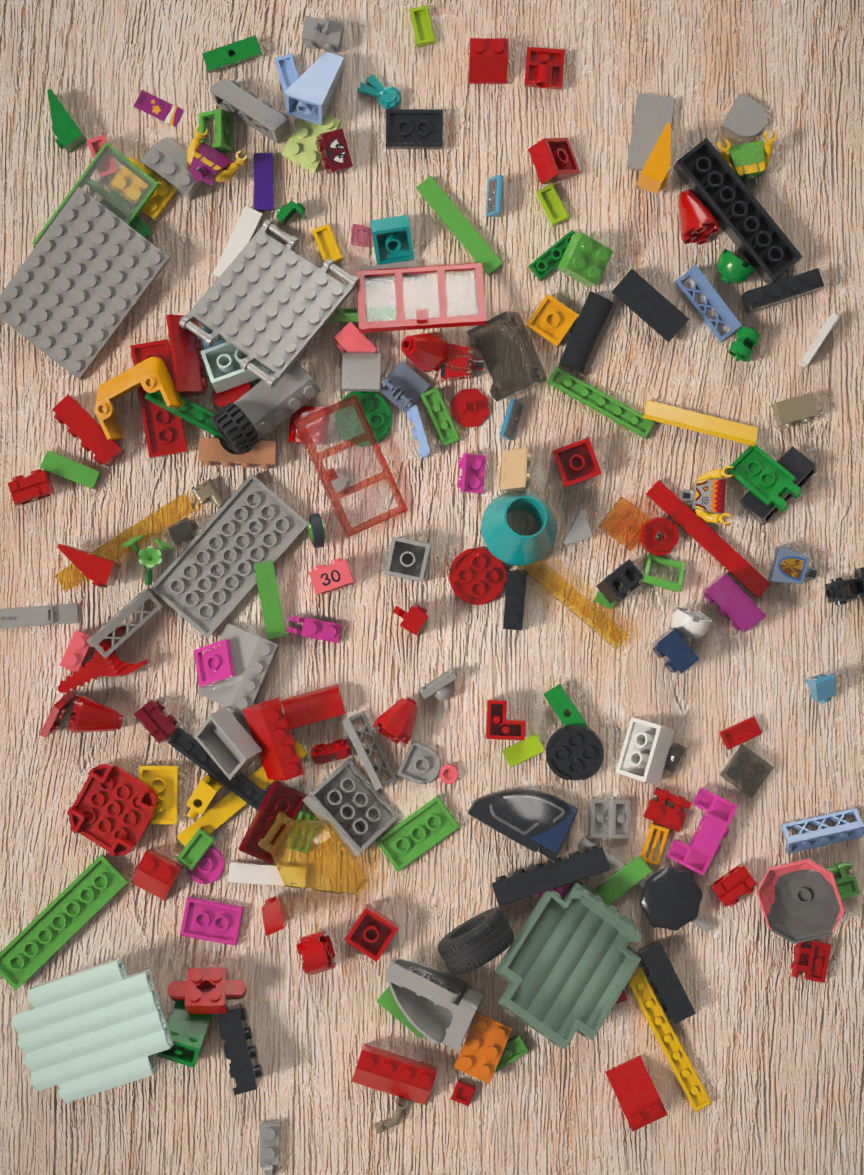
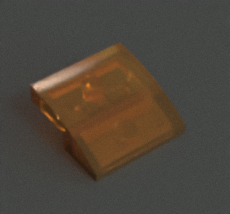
M620 497L598 527L627 550L632 551L640 540L642 524L651 518L628 500Z

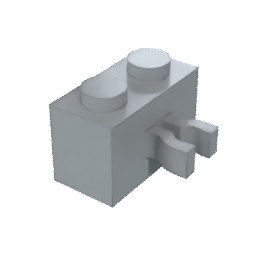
M305 16L301 37L303 45L309 49L321 48L330 53L340 52L344 33L343 22Z

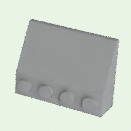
M226 623L219 641L224 639L230 640L236 677L205 688L199 687L197 694L244 715L243 708L255 705L280 644Z
M350 759L346 760L302 800L352 858L361 854L399 817Z

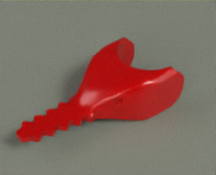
M126 626L115 629V637H120L125 632ZM103 639L99 643L105 652L111 647V639ZM116 649L107 658H104L96 650L90 662H86L85 667H79L78 672L73 671V676H67L66 681H60L57 689L60 693L65 692L69 694L70 689L76 690L78 685L83 687L84 682L90 683L91 679L97 680L98 677H124L137 672L150 664L148 659H145L135 664H129L118 658Z

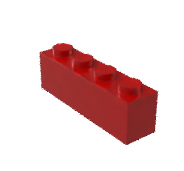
M68 394L52 409L56 414L54 418L61 425L65 423L69 427L67 431L74 438L78 437L82 441L80 445L87 452L91 450L95 454L93 458L101 466L104 464L109 467L125 452L115 440H107L102 427L71 395Z

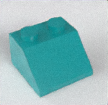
M408 215L370 220L377 265L415 259Z

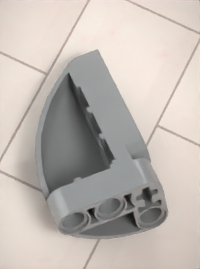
M393 958L387 969L386 978L392 995L402 1013L430 1041L437 1045H440L442 1042V1044L458 1052L475 1018L484 994L470 987L466 990L468 986L466 981L440 970L413 961Z

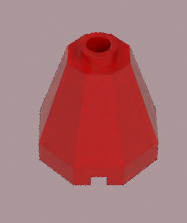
M421 333L406 336L402 341L401 351L421 371L437 372L441 368L439 367L441 363H445L448 360L449 343L442 338L443 335L441 333Z
M409 697L406 699L401 698L379 716L372 727L376 728L378 726L380 734L394 743L403 742L401 746L405 747L411 739L418 711L416 702Z

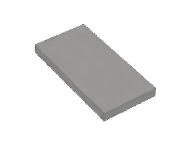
M637 93L626 169L643 170L666 123H672L675 98Z

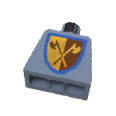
M781 545L776 548L768 581L801 585L804 578L814 580L817 569L807 567L809 563L808 557Z

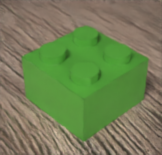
M584 233L574 234L557 269L586 287L597 286L613 251Z

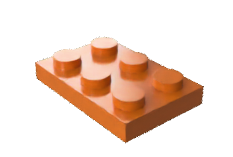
M477 1012L454 1068L490 1084L513 1028Z

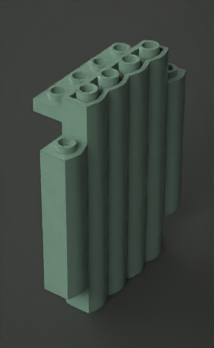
M581 882L572 883L563 898L553 890L543 893L495 970L496 973L510 982L498 1004L551 1043L565 1050L576 1031L585 1038L594 1040L641 961V958L636 955L637 952L628 947L630 941L639 942L642 937L637 932L638 927L633 924L634 921L627 916L623 917L620 915L616 907L610 904L608 906L603 902L604 899L596 893L593 895L588 891L589 887Z

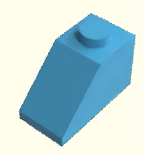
M822 673L805 679L813 701H819L820 704L831 701V697L836 695L833 674Z

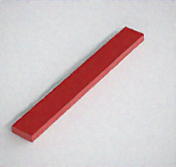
M660 480L645 494L756 598H759L771 585L769 581Z

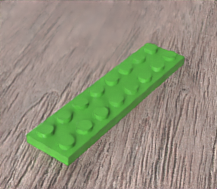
M101 854L0 952V975L15 991L18 990L129 882L128 879L104 854Z

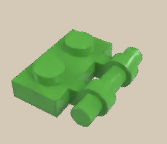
M850 861L846 863L839 862L835 866L826 868L833 874L839 873L840 878L835 879L841 900L861 894L856 876L854 874L847 876L846 870L852 869Z

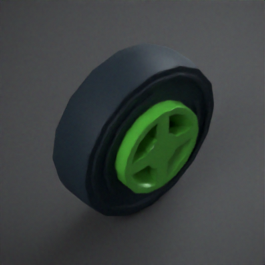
M319 513L310 514L309 522L307 523L310 541H312L314 548L324 547L326 539L324 521L321 520Z

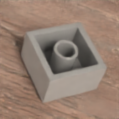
M393 536L385 575L423 583L431 544Z

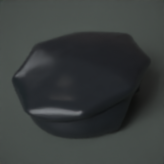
M666 866L646 880L640 906L652 927L677 931L697 918L703 892L691 871Z

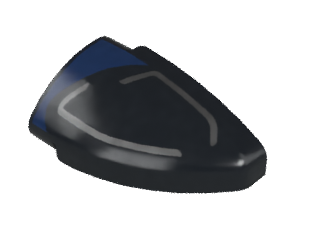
M509 789L489 793L475 799L467 813L531 851H538L554 861L569 834L578 808L549 793L530 789Z

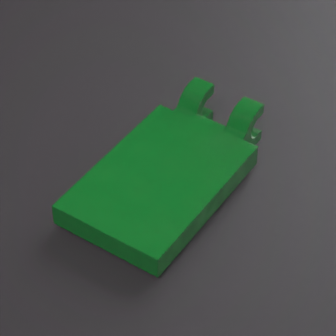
M757 445L750 446L730 465L734 468L728 470V474H734L733 478L769 507L773 503L782 513L789 509L788 503L782 499L788 492L796 500L802 496L801 488L794 484L796 477Z

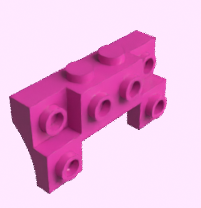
M700 787L692 805L705 811L689 845L674 838L666 856L704 876L713 856L717 855L721 849L720 842L722 838H725L729 833L730 827L728 826L738 806Z

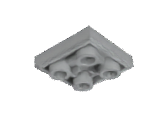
M343 353L342 391L380 392L381 353Z

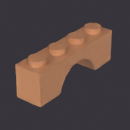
M199 437L198 461L203 463V466H215V463L222 464V467H234V464H239L242 468H253V465H260L261 469H272V466H277L278 443L276 441L260 440L247 453L236 455L227 452L219 438Z

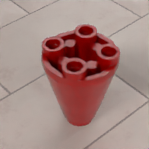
M688 189L679 194L680 231L683 243L705 244L708 242L709 237L720 231L718 222L693 190Z
M75 695L72 710L75 714L71 713L68 730H71L73 733L120 730L124 715L85 695Z

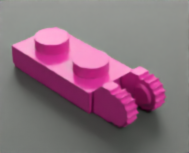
M289 616L288 620L291 622H302L303 626L302 630L289 627L286 629V632L339 643L342 624L306 617Z

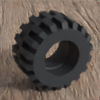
M230 402L212 415L214 426L236 453L242 455L260 441L256 428L236 404Z

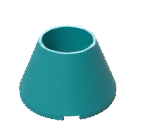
M526 491L506 492L496 497L487 506L481 521V534L488 547L487 549L497 559L510 565L525 566L541 560L549 553L556 540L557 522L552 509L537 495ZM514 510H522L529 513L537 523L538 532L531 536H522L515 533L507 523L506 514Z

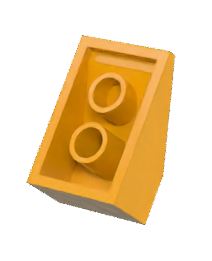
M669 122L666 123L636 184L656 195L659 189L664 190L671 175L668 173L671 166V123Z

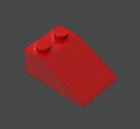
M58 543L57 548L87 579L93 580V585L107 588L108 585L114 586L122 564L69 545Z
M640 1055L605 1071L632 1132L668 1115Z

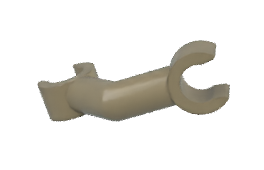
M399 1096L396 1097V1109L393 1118L374 1124L377 1134L400 1123L403 1110L408 1106V1099L405 1100L403 1105H400L398 1103Z

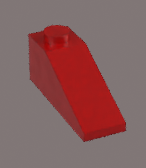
M273 896L266 899L265 904L261 908L266 936L284 929L290 916L282 897L276 899Z

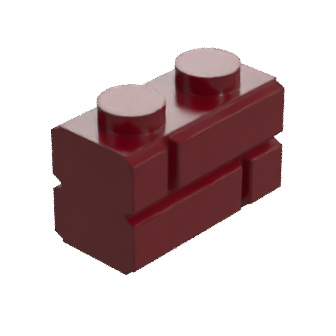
M151 699L134 716L160 744L179 728L176 725L178 721L172 714L168 716L164 711L166 707L160 700L155 701V699Z

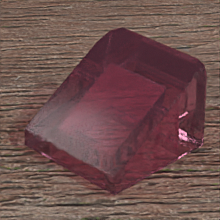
M353 224L351 245L370 248L371 228Z

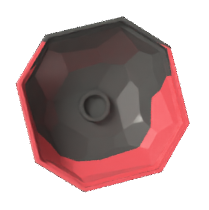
M810 859L770 867L756 891L768 929L793 944L832 936L845 912L833 873Z

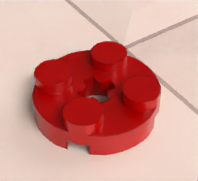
M654 517L642 524L640 542L645 551L653 555L663 556L669 554L674 545H677L679 539L678 529L669 519ZM658 531L661 534H663V537L660 538L659 542L657 539H655V535Z

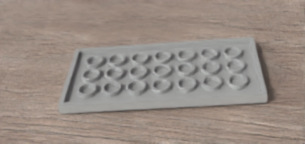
M251 473L150 589L203 636L209 639L257 584L254 564L273 561L274 565L306 529L308 522Z

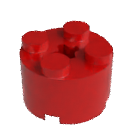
M325 930L301 937L300 943L296 945L298 954L302 955L304 961L302 966L305 974L315 975L336 967V962H332V958L335 957L334 947L330 937H325Z

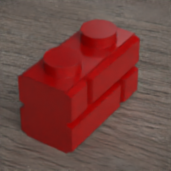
M38 469L30 472L31 475L24 477V475L13 477V481L8 483V487L14 504L20 506L54 495L55 491L48 472Z
M740 863L709 886L725 907L728 905L732 907L739 902L738 898L740 896L751 894L755 890L754 886L757 883L745 866Z

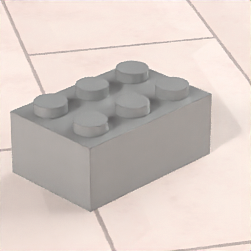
M226 706L212 713L194 735L195 739L229 780L243 773L262 751Z

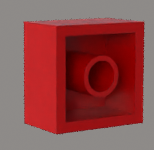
M589 438L551 452L564 489L599 477L602 474Z
M366 904L345 936L344 941L377 962L396 934L399 925Z

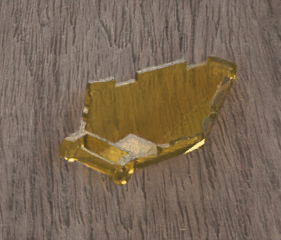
M282 812L278 813L276 816L277 820L264 839L259 841L258 845L271 853L284 886L300 889V887L310 888L313 891L335 894L348 893L358 896L367 884L368 878L330 823L320 820H294ZM282 824H286V826L276 839L274 845L272 846L270 842L272 841V839L274 838Z

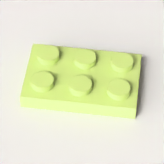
M326 114L321 126L299 118L281 154L282 157L316 173L322 159L321 152L316 147V137L322 133L337 130L341 120Z

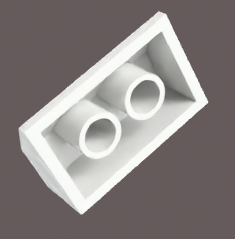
M631 717L616 773L646 783L659 785L674 729Z

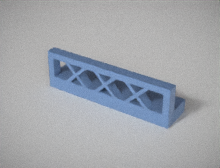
M697 265L691 267L686 274L675 281V284L719 342H722L742 326ZM690 277L694 282L693 289L685 288L681 282ZM695 293L703 294L705 297L704 304L696 303L694 300ZM706 308L715 310L716 320L709 319L706 316ZM718 323L725 324L730 331L721 336L717 331Z
M856 808L781 824L788 854L862 838L864 834V825ZM854 815L856 821L849 823L844 818ZM828 820L837 822L836 826L833 827L825 825ZM811 824L818 826L816 831H810L806 828ZM795 828L800 832L798 835L790 836L788 829Z

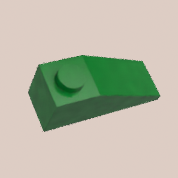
M50 88L47 92L53 132L57 136L55 142L61 150L65 148L70 153L85 143L87 139Z

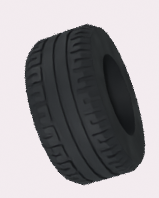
M490 909L474 916L449 932L438 943V952L452 974L457 976L463 975L483 966L505 951L514 941V932L501 911Z

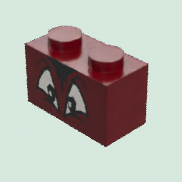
M342 128L322 133L316 137V147L322 155V168L324 171L326 170L327 175L353 167Z

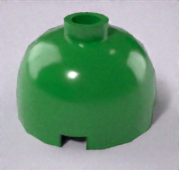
M724 248L717 260V269L722 275L720 279L729 285L731 282L741 284L748 281L756 271V268L739 256L733 255L726 248Z

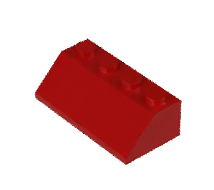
M166 315L176 391L183 397L204 395L205 389H207V380L202 374V370H205L203 358L200 359L199 351H202L201 340H198L195 333L179 325L180 320L186 315ZM193 320L192 323L199 327V323Z
M280 697L243 708L253 740L262 749L259 756L267 779L289 780L304 775L305 766Z
M363 1044L351 1082L425 1105L434 1084L437 1067Z

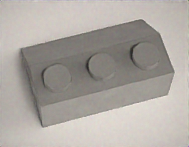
M168 137L152 145L141 160L146 168L176 188L179 193L190 201L204 184L202 180H194L192 174L188 171L190 164L187 162V151Z

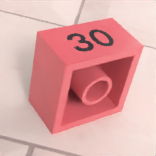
M338 558L330 561L331 565L325 567L321 564L312 567L313 571L309 572L316 595L320 596L355 584L347 560Z

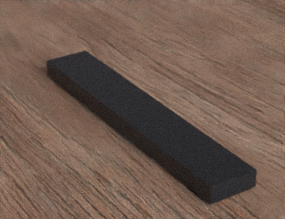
M179 727L168 741V744L258 811L267 792L242 773L229 780L200 743Z

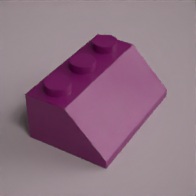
M727 574L718 575L703 590L705 593L704 598L710 604L714 603L719 608L717 611L722 617L730 619L732 622L730 625L737 632H747L766 617Z

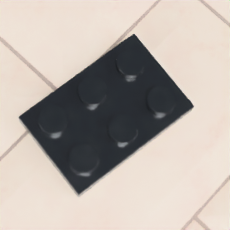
M386 109V149L443 148V110Z

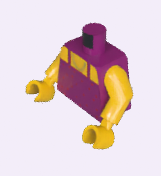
M200 125L197 126L196 138L192 140L187 150V162L190 164L188 171L192 174L194 180H202L209 185L230 181L239 170V166L246 165L247 155L241 159L242 151L239 150L236 153V161L234 162L205 142L201 143L200 141L206 138L208 130L206 129L205 133L201 134L198 132Z

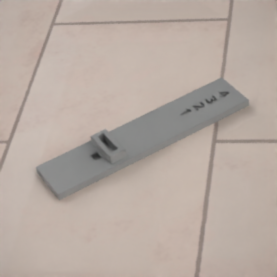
M78 604L0 609V629L79 623Z

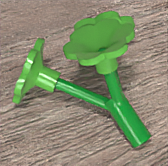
M141 534L124 542L121 547H131L133 552H136L139 557V564L145 568L144 584L152 585L153 568L162 563L161 556L165 550L175 551V549L154 537L153 540L159 546L157 550L152 546H148L145 550H140L138 542L143 538Z

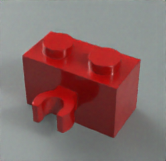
M397 605L393 610V613L403 618L400 626L416 636L429 617L426 614L427 610L419 605L416 607L411 606L408 612Z

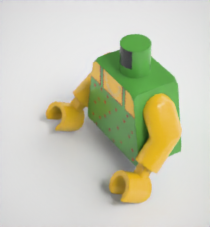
M774 130L771 138H767L768 131L764 132L765 143L761 140L731 146L730 141L725 139L724 147H722L719 141L716 144L717 148L721 150V156L741 180H745L748 189L758 186L756 177L761 176L769 166L774 146L772 142L777 138Z

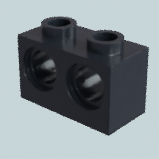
M628 559L596 585V587L610 604L616 600L620 602L627 596L626 592L629 589L633 591L640 585L638 581L644 576Z

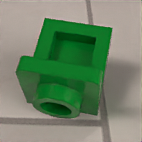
M291 200L286 206L282 205L277 210V221L284 226L295 213L305 220L307 218L306 209L301 203H295Z

